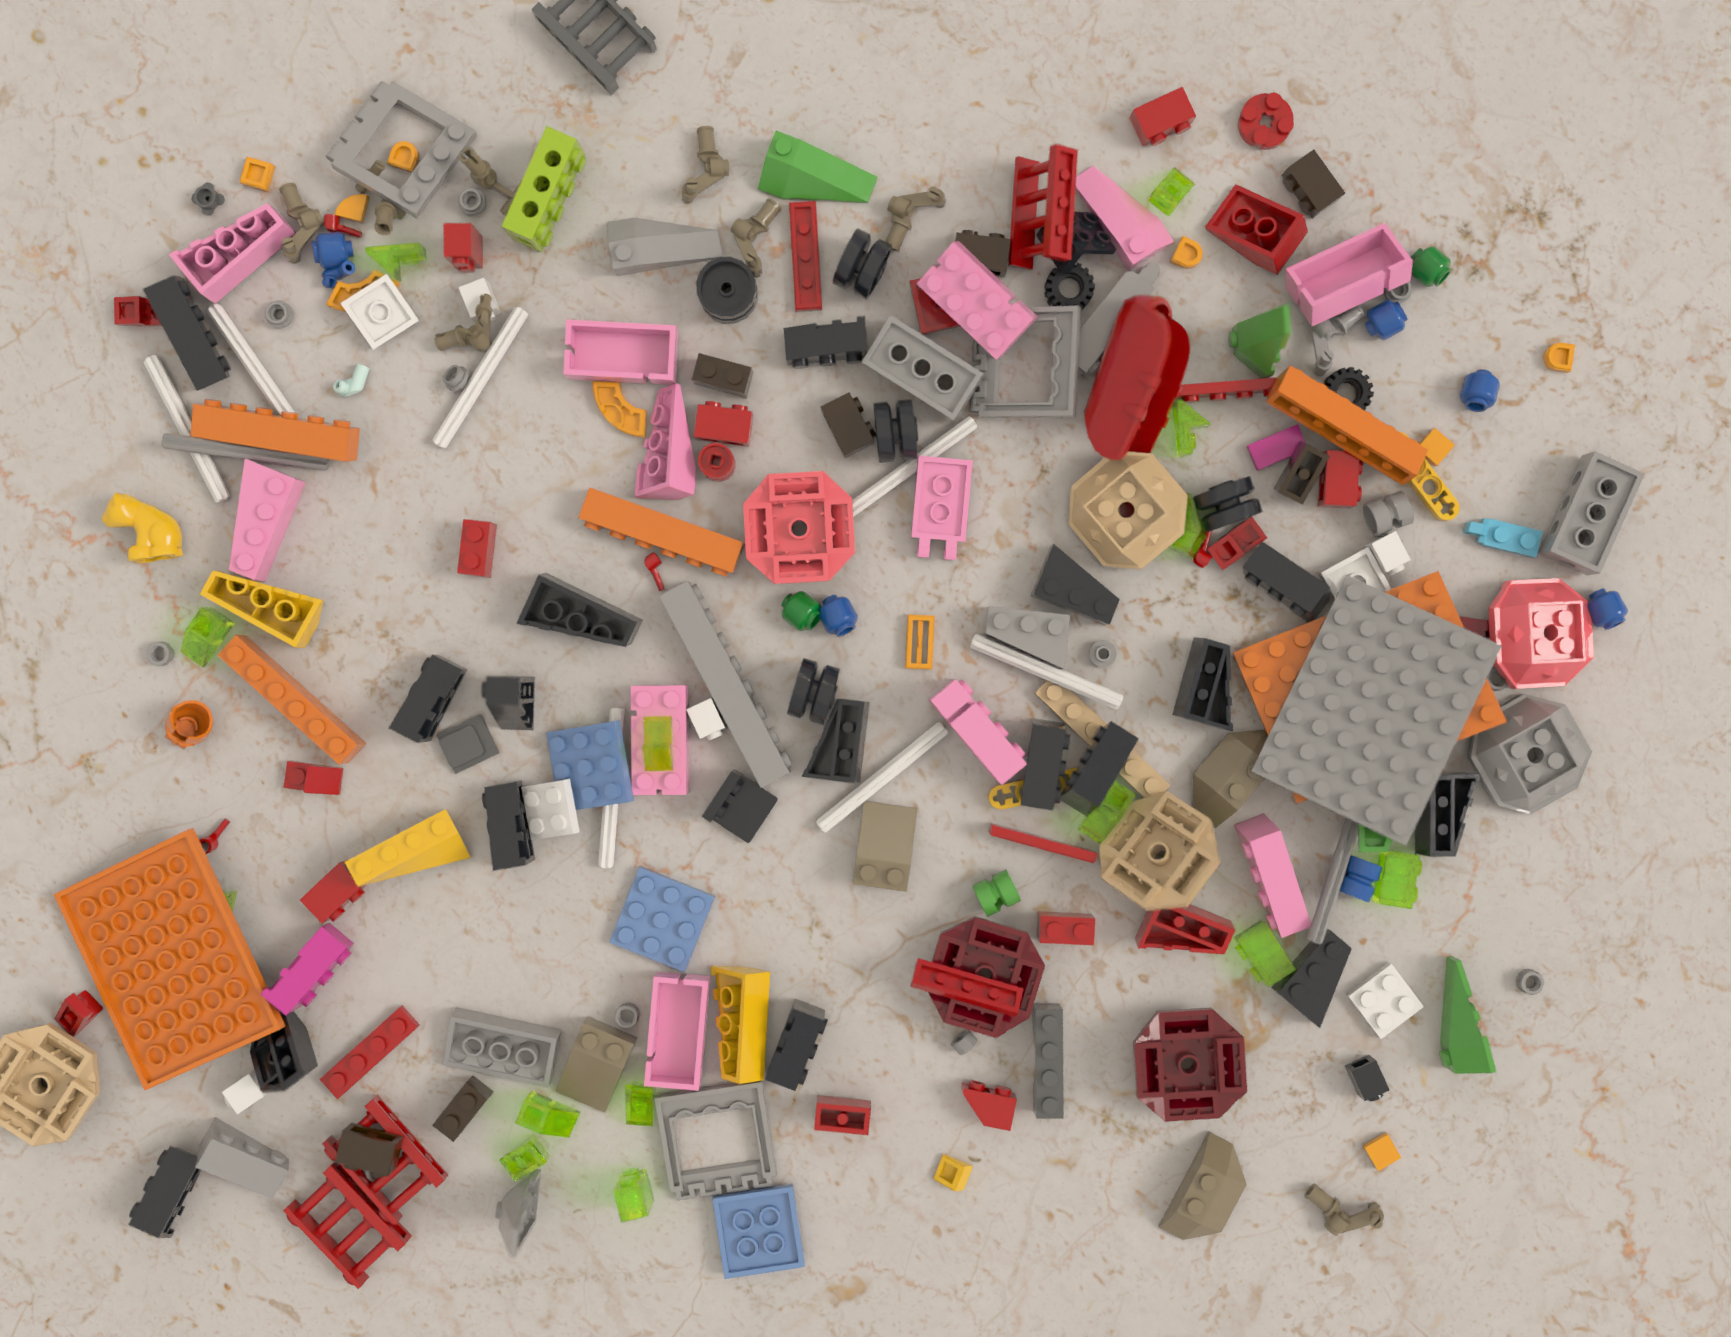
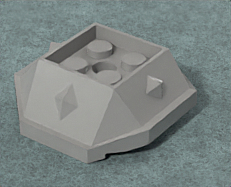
M1520 694L1500 705L1507 722L1472 735L1467 758L1475 772L1481 774L1480 780L1494 805L1530 815L1577 789L1592 753L1565 704L1526 694ZM1531 748H1533L1536 752L1535 759L1530 762L1528 759V751Z

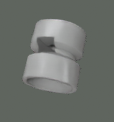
M1402 491L1385 496L1384 501L1379 498L1363 504L1365 522L1374 536L1390 532L1392 526L1398 529L1412 524L1414 521L1410 501Z

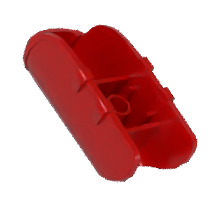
M1134 295L1124 299L1115 318L1084 408L1088 438L1094 450L1101 457L1118 461L1122 460L1127 452L1152 453L1162 428H1166L1170 419L1168 414L1175 398H1179L1183 389L1181 384L1191 352L1190 339L1184 327L1172 319L1170 304L1161 296Z

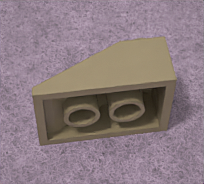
M870 801L864 802L853 875L854 885L907 892L917 808Z
M588 1016L583 1022L556 1092L605 1113L638 1037Z

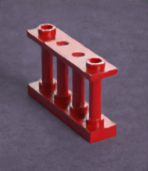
M1059 144L1051 145L1049 148V160L1042 163L1020 156L1015 157L1009 266L1032 270L1034 256L1043 254L1042 257L1065 262L1071 260L1078 159L1077 149ZM1048 172L1047 188L1038 190L1039 175ZM1046 200L1045 215L1036 217L1037 202ZM1044 227L1043 243L1035 244V229Z
M376 1095L364 1106L368 1110L366 1111L367 1115L357 1124L370 1127L373 1123H379L386 1132L404 1136L401 1146L403 1156L398 1159L396 1169L389 1176L378 1177L373 1182L368 1180L362 1169L349 1170L343 1164L340 1165L379 1208L378 1213L381 1218L395 1225L403 1216L399 1212L403 1205L427 1184H433L437 1188L445 1181L448 1174L381 1097ZM333 1135L326 1139L322 1145L325 1147V1154L332 1161H335L340 1139L337 1141ZM415 1164L421 1170L420 1177L391 1202L381 1189L406 1166Z
M334 1162L323 1172L326 1176V1181L302 1204L295 1199L283 1211L286 1213L288 1221L292 1225L298 1226L343 1273L345 1281L359 1289L369 1278L365 1270L389 1247L394 1248L398 1252L412 1235L399 1222L393 1225L390 1221H384L379 1215V1208L344 1168L339 1163ZM333 1189H338L345 1196V1201L319 1224L309 1212ZM352 1208L357 1209L363 1215L364 1220L338 1244L327 1232ZM370 1228H375L382 1235V1240L356 1263L346 1251Z

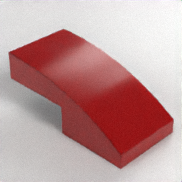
M141 296L114 297L115 325L162 326L147 298Z
M1251 516L1209 546L1207 550L1220 568L1224 570L1268 537Z

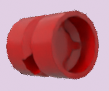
M711 443L706 445L699 453L698 465L708 479L714 482H723L733 475L736 469V461L732 452L725 445Z

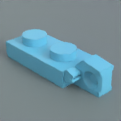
M1483 518L1481 523L1466 522L1463 533L1478 536L1477 543H1481V546L1537 558L1543 531L1495 519Z

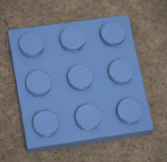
M620 720L546 733L554 781L570 779L576 810L634 801Z
M640 866L609 943L685 972L715 895Z
M793 1184L713 1196L712 1200L724 1279L805 1267Z

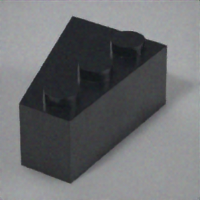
M858 316L857 322L842 323V320L839 319L833 320L832 324L827 325L813 323L783 328L787 365H793L794 369L807 368L809 363L818 362L820 366H832L836 364V361L846 360L847 364H857L862 362L868 352L865 316Z
M432 655L431 658L427 657L421 667L422 673L411 686L407 698L390 724L389 729L416 743L431 741L468 669L440 655Z
M486 676V681L482 682L481 695L482 698H485V705L502 730H533L535 677Z
M837 699L823 729L821 738L815 746L813 755L801 777L847 783L860 782L870 702Z
M1441 772L1415 826V854L1428 857L1456 856L1466 825L1463 822L1468 807L1472 806V793L1476 782L1480 780L1481 774Z
M522 780L488 786L484 788L485 793H482L483 806L487 810V830L490 839L493 871L525 866L535 860L533 842L530 838L521 787H523Z
M1327 929L1323 943L1315 944L1309 942L1271 988L1320 1028L1352 948L1331 930Z
M795 998L767 1070L765 1080L796 1091L798 1084H804L808 1074V1069H805L808 1059L813 1060L818 1048V1044L815 1043L818 1034L823 1035L828 1019L824 1018V1009Z

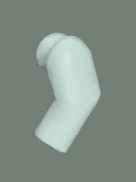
M356 364L352 378L344 381L340 379L335 381L333 385L334 392L341 397H349L361 392L370 368Z

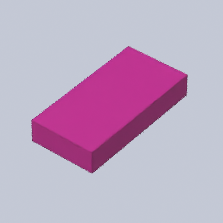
M1297 424L1246 447L1256 471L1291 457L1299 442H1306Z

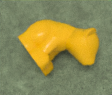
M114 493L107 504L101 520L107 527L111 528L134 527L137 535L136 545L128 549V561L149 563L183 556L182 531L177 521L171 515L155 506L143 503L131 495Z

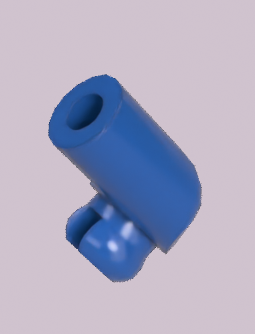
M345 261L338 267L324 270L321 275L323 277L322 285L327 288H335L337 280H342L355 272L354 263Z

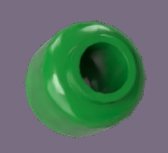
M1429 246L1424 250L1419 248L1411 256L1413 260L1411 276L1425 287L1433 285L1438 287L1452 271L1449 268L1451 264L1450 259L1435 246Z
M806 592L790 593L782 601V618L796 630H812L819 623V615L821 614L819 612L821 608L820 603Z

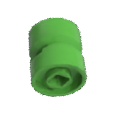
M1006 869L993 875L992 881L984 879L972 885L987 917L1000 912L1003 905L1010 907L1021 901Z

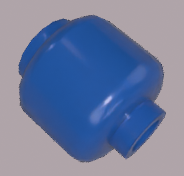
M341 232L321 233L316 236V241H312L315 263H320L323 269L338 267L341 263L349 261L348 257H354L351 240L346 241L345 236Z
M1387 299L1367 311L1369 321L1365 322L1364 325L1371 337L1377 335L1379 339L1387 340L1404 330L1405 321L1408 318L1398 301L1393 303V301Z
M1484 369L1466 375L1460 393L1461 402L1467 409L1474 412H1483L1494 406L1500 387L1499 380L1490 371Z
M1602 588L1589 595L1591 600L1588 602V610L1595 627H1603L1605 630H1609L1626 621L1624 617L1628 613V608L1617 591L1606 592Z
M831 595L822 601L823 605L819 609L821 613L819 618L827 633L841 637L855 629L858 615L848 598Z

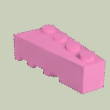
M267 203L236 219V223L226 228L222 226L214 231L215 234L203 240L197 239L189 243L190 247L180 252L176 250L170 253L169 256L200 294L216 304L283 247L282 240L284 238H292L296 232L286 219Z
M245 459L229 566L230 571L252 580L266 581L306 482Z
M1265 814L1235 824L1242 850L1250 866V874L1259 889L1257 892L1258 898L1268 913L1265 919L1270 930H1275L1283 938L1310 928L1309 915L1281 830Z

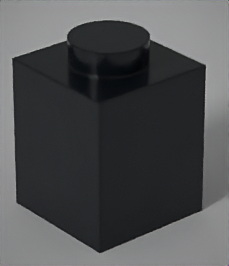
M1370 1055L1345 1065L1357 1095L1364 1101H1376L1384 1096L1383 1093L1390 1090L1377 1060Z

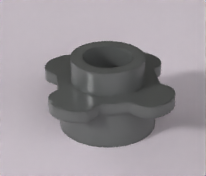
M204 183L203 186L196 189L191 200L202 208L203 214L212 215L214 209L224 203L225 198L214 190L213 184Z

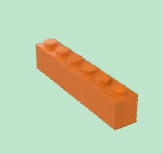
M1291 365L1276 378L1266 400L1271 406L1401 485L1406 484L1418 475L1428 452V449L1421 446L1416 440L1408 438L1398 432L1393 426L1385 424L1370 412L1364 411L1351 403L1347 398L1341 397L1328 389L1326 385L1318 383L1305 375L1303 371Z
M204 399V403L193 404L191 437L345 462L357 460L360 428L351 427L350 421L333 420V423L324 422V417L308 415L307 419L298 418L299 413L282 411L281 415L273 414V409L256 407V410L252 411L247 410V405L230 403V407L221 406L222 401L214 399Z
M590 487L578 517L585 521L584 526L596 531H599L600 527L611 530L610 536L625 540L626 536L636 539L635 545L649 550L651 545L662 548L660 554L674 559L677 554L687 557L686 563L699 568L704 563L712 566L711 572L725 577L728 572L735 573L745 545L736 539Z
M235 635L218 654L226 664L339 765L349 763L365 746V741L248 636Z

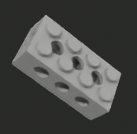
M892 315L889 316L862 360V363L954 421L958 419L985 376L981 371ZM900 347L906 348V358L903 361H896L894 359L895 350ZM921 362H929L930 371L925 376L917 374V366ZM944 376H951L954 381L952 388L946 391L941 390L939 386L940 380Z
M1596 451L1582 455L1538 554L1585 575L1600 574L1645 474ZM1590 510L1592 511V515H1593L1592 518L1590 517V514H1589V511H1590ZM1578 535L1581 536V543L1578 540Z

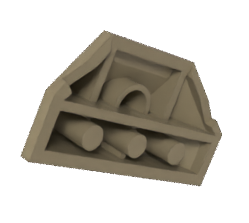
M1265 730L1227 733L1194 771L1193 808L1210 818L1214 829L1237 812L1265 780L1251 772L1268 737Z
M1208 1131L1166 1210L1159 1228L1182 1240L1222 1232L1247 1185L1232 1143Z

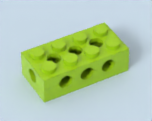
M546 125L501 226L512 240L541 253L544 246H549L553 237L551 230L555 222L561 220L564 212L563 203L566 197L569 198L575 188V182L573 181L577 172H582L586 163L585 153L576 138Z

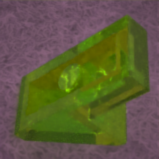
M1174 167L1151 193L1149 202L1165 215L1170 216L1195 183Z
M420 243L365 247V252L400 282V262L405 265H415L419 263L418 260H427L426 249Z
M1177 400L1172 405L1177 458L1189 457L1193 454V450L1196 449V436L1194 433H1191V429L1207 428L1211 423L1183 400Z
M644 716V744L642 745L645 771H673L672 716Z
M633 1081L625 1085L627 1125L653 1126L656 1087L644 1086V1082Z
M532 1134L521 1145L502 1156L499 1161L512 1179L517 1181L543 1166L548 1161L549 1153L535 1134Z

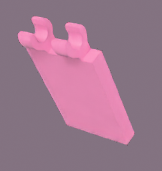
M918 456L911 537L919 538L917 557L929 558L930 539L946 540L943 559L956 560L957 541H966L973 460Z

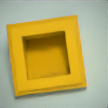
M943 1154L933 1179L953 1191H963L973 1166Z

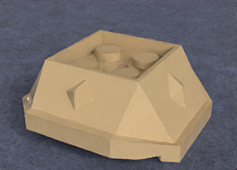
M1127 452L1126 456L1118 461L1104 458L1071 486L1069 526L1103 566L1143 569L1184 535L1188 494L1151 453ZM1125 502L1132 503L1135 508L1134 514L1129 518H1124L1120 514V507Z
M1168 791L1158 793L1156 796L1133 801L1099 845L1100 869L1103 881L1146 911L1188 907L1221 863L1213 823L1210 818ZM1166 851L1162 859L1155 860L1159 852Z
M52 1023L3 1035L0 1040V1126L31 1146L69 1140L100 1094L97 1052ZM42 1078L47 1081L48 1088L42 1085Z

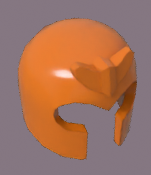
M197 700L183 701L169 711L165 720L167 734L164 737L172 745L184 750L188 746L200 744L208 737L212 730L213 717L210 709L204 703Z

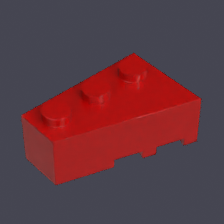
M1189 904L1188 907L1147 911L1136 934L1135 941L1137 948L1141 949L1150 947L1163 948V950L1169 951L1177 949L1196 953L1225 955L1236 930L1231 920Z

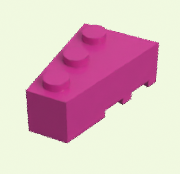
M328 923L322 926L297 953L298 956L290 966L284 968L279 973L281 976L270 988H266L260 995L284 1015H288L303 1005L307 1007L316 998L315 990L319 985L325 986L334 976L332 972L337 964L341 966L352 953L349 949L354 943L332 924Z

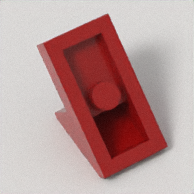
M287 761L283 788L302 790L304 793L340 795L344 768Z
M87 990L82 991L77 996L72 993L64 999L54 1020L69 1035L75 1037L102 1011L103 1007Z

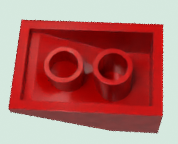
M1235 184L1205 226L1208 232L1250 262L1276 275L1280 273L1308 233L1303 214Z

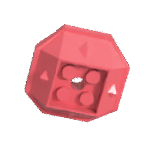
M824 471L768 474L743 503L746 559L774 584L830 581L855 554L852 497ZM803 522L807 525V532L803 536H795L792 533V527L795 523Z
M1560 578L1505 581L1500 588L1501 591L1488 608L1490 640L1502 645L1493 664L1494 668L1506 680L1505 682L1510 689L1565 686L1594 658L1592 619L1588 610L1589 601Z

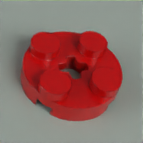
M1274 92L1258 94L1249 99L1240 112L1238 119L1240 136L1250 146L1254 145L1262 150L1276 148L1286 140L1294 127L1293 112L1280 94ZM1263 115L1271 118L1270 128L1259 124Z

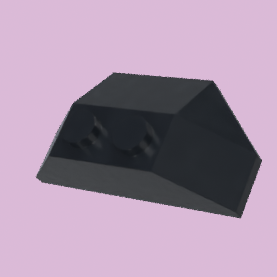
M278 1010L285 1027L251 1043L250 1055L260 1091L263 1093L284 1092L318 1066L307 1028L294 1011L284 1015Z

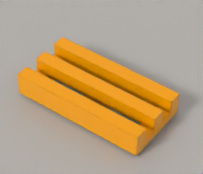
M908 614L905 668L932 669L935 616ZM913 620H918L916 663H911ZM924 621H929L927 664H922Z

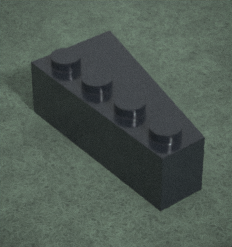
M173 275L143 288L148 301L196 390L199 391L230 377L228 373L231 370L230 364L224 355H219L216 349L218 342L213 332L207 330L203 322L205 320L199 306L194 304L190 296L192 293L186 281L180 276Z
M548 573L538 575L516 624L538 627L543 630H552L571 636H579L627 647L633 643L643 619Z

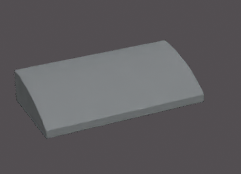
M456 1007L450 1016L443 1065L548 1088L555 1064L561 1030Z

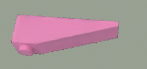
M1095 166L1076 176L1077 193L1089 212L1097 217L1105 233L1110 236L1111 242L1117 249L1115 252L1128 272L1174 243L1158 217Z
M675 383L658 390L650 419L651 424H653L652 433L649 439L645 438L643 447L647 448L644 462L638 464L636 471V498L678 500L694 495L696 467L680 384Z

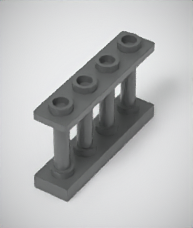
M559 0L554 6H548L547 8L538 2L531 9L535 18L610 95L619 89L615 79L617 77L616 73L644 46L652 53L657 50L654 34L646 26L641 28L635 22L637 20L636 16L627 7L622 9L616 3L618 0H597L571 27L568 25L566 28L559 22L561 19L559 16L575 0ZM608 7L617 19L590 46L586 45L583 47L577 41L579 39L578 35ZM627 27L637 38L609 65L605 64L602 66L596 60L598 58L597 54L619 32Z

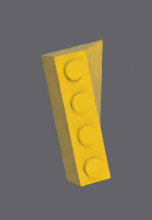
M214 570L200 593L205 598L295 648H306L319 625L324 601Z
M445 809L349 859L345 864L357 886L360 887L468 859L471 856Z
M710 966L711 975L716 976L717 986L716 989H713L714 1000H718L719 1016L715 1017L716 1027L719 1028L722 1040L718 1042L721 1079L738 1084L764 1080L770 972L752 967Z

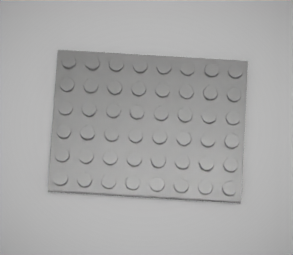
M1347 575L1251 772L1406 846L1502 645Z

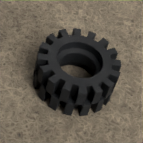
M1077 263L1069 274H1061L1057 268H1054L1048 275L1044 286V295L1048 299L1047 303L1049 306H1079L1083 310L1090 302L1094 294L1093 290L1095 289V283L1093 284L1094 278L1093 275H1089V269L1087 267L1083 269L1081 267L1082 264ZM1071 278L1077 281L1080 287L1079 294L1073 298L1064 297L1059 291V284L1062 280Z
M1354 367L1341 368L1324 380V385L1336 394L1340 384L1349 383L1353 385L1356 390V398L1351 403L1363 410H1366V407L1371 404L1370 398L1374 395V392H1371L1370 389L1373 387V383H1368L1367 381L1370 377L1367 374L1363 376V371L1360 369L1354 370Z

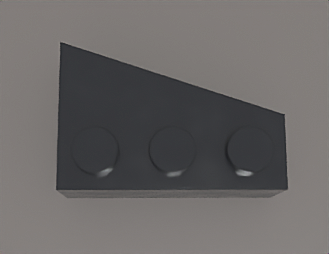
M1263 541L1242 567L1243 573L1246 575L1244 577L1245 580L1255 587L1261 586L1272 599L1282 602L1293 613L1307 622L1315 620L1331 599L1330 586Z
M1052 544L1049 548L1031 594L1032 597L1103 625H1110L1120 600L1055 544Z
M1193 638L1172 715L1219 729L1233 731L1230 706H1232L1229 680H1231L1230 645L1207 638Z
M1033 718L1021 806L1053 810L1054 803L1060 804L1062 788L1057 787L1059 776L1064 777L1066 761L1061 759L1063 750H1068L1071 735L1066 733L1065 723Z
M1112 721L1104 727L1101 725L1098 727L1092 737L1094 743L1090 749L1086 748L1079 759L1080 765L1076 771L1074 770L1071 773L1061 793V801L1085 816L1101 806L1139 740L1138 737Z
M170 1146L168 1150H164L157 1161L159 1168L155 1175H151L146 1181L143 1188L145 1194L142 1200L136 1202L130 1211L129 1217L131 1220L128 1224L129 1226L157 1238H172L175 1230L170 1227L176 1215H182L185 1208L182 1204L187 1194L192 1192L201 1172L200 1169L195 1168L197 1156Z

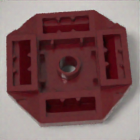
M973 916L940 932L932 962L977 975L980 969L988 968L992 971L989 979L1023 988L1018 1015L1013 1017L930 992L928 993L944 1023L998 1038L1006 1033V1031L1030 1018L1045 964L1028 932Z
M1211 1007L1156 1011L1133 1041L1136 1097L1165 1122L1219 1119L1238 1099L1240 1100L1247 1093L1244 1037ZM1193 1058V1064L1190 1068H1181L1183 1059Z

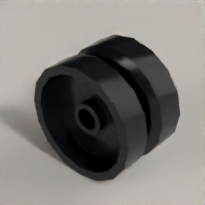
M857 228L841 256L832 283L840 288L847 289L857 276L854 294L868 300L885 271L892 250V244L879 239L874 242L868 252L871 235Z
M718 257L708 262L698 275L696 281L697 296L704 311L713 320L724 324L737 323L746 319L754 311L758 301V287L751 269L741 260L733 257ZM727 287L732 288V290L729 293L722 292L726 291Z
M912 399L897 401L895 405L896 418H892L891 407L888 402L873 403L879 463L894 461L895 444H899L900 456L903 460L917 459L918 428Z
M1251 476L1236 481H1226L1208 488L1209 491L1193 497L1197 510L1204 511L1213 507L1216 509V512L1205 515L1201 520L1206 533L1263 512L1259 499L1252 498L1243 502L1240 500V497L1252 493L1255 489Z
M803 658L787 715L801 718L805 714L809 703L812 704L809 715L810 721L824 725L828 710L832 708L838 686L836 683L840 668L826 665L822 670L820 680L815 679L818 670L817 662Z

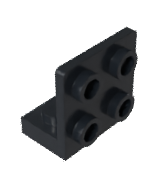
M1074 212L1071 260L1063 262L1052 259L1061 274H1069L1082 254H1114L1117 249L1094 214L1091 212ZM1044 227L1040 228L1036 234L1041 243L1044 240Z
M733 769L702 817L709 822L715 821L745 842L750 843L778 801V798Z

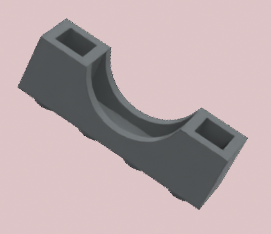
M1034 1003L1035 1077L1033 1083V1111L1036 1119H1064L1063 1009L1059 1003Z

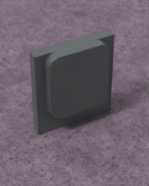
M482 714L437 735L442 751L455 774L500 753Z

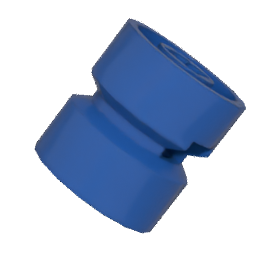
M1351 855L1346 869L1347 875H1344L1340 892L1369 903L1374 892V887L1371 883L1378 881L1383 867Z

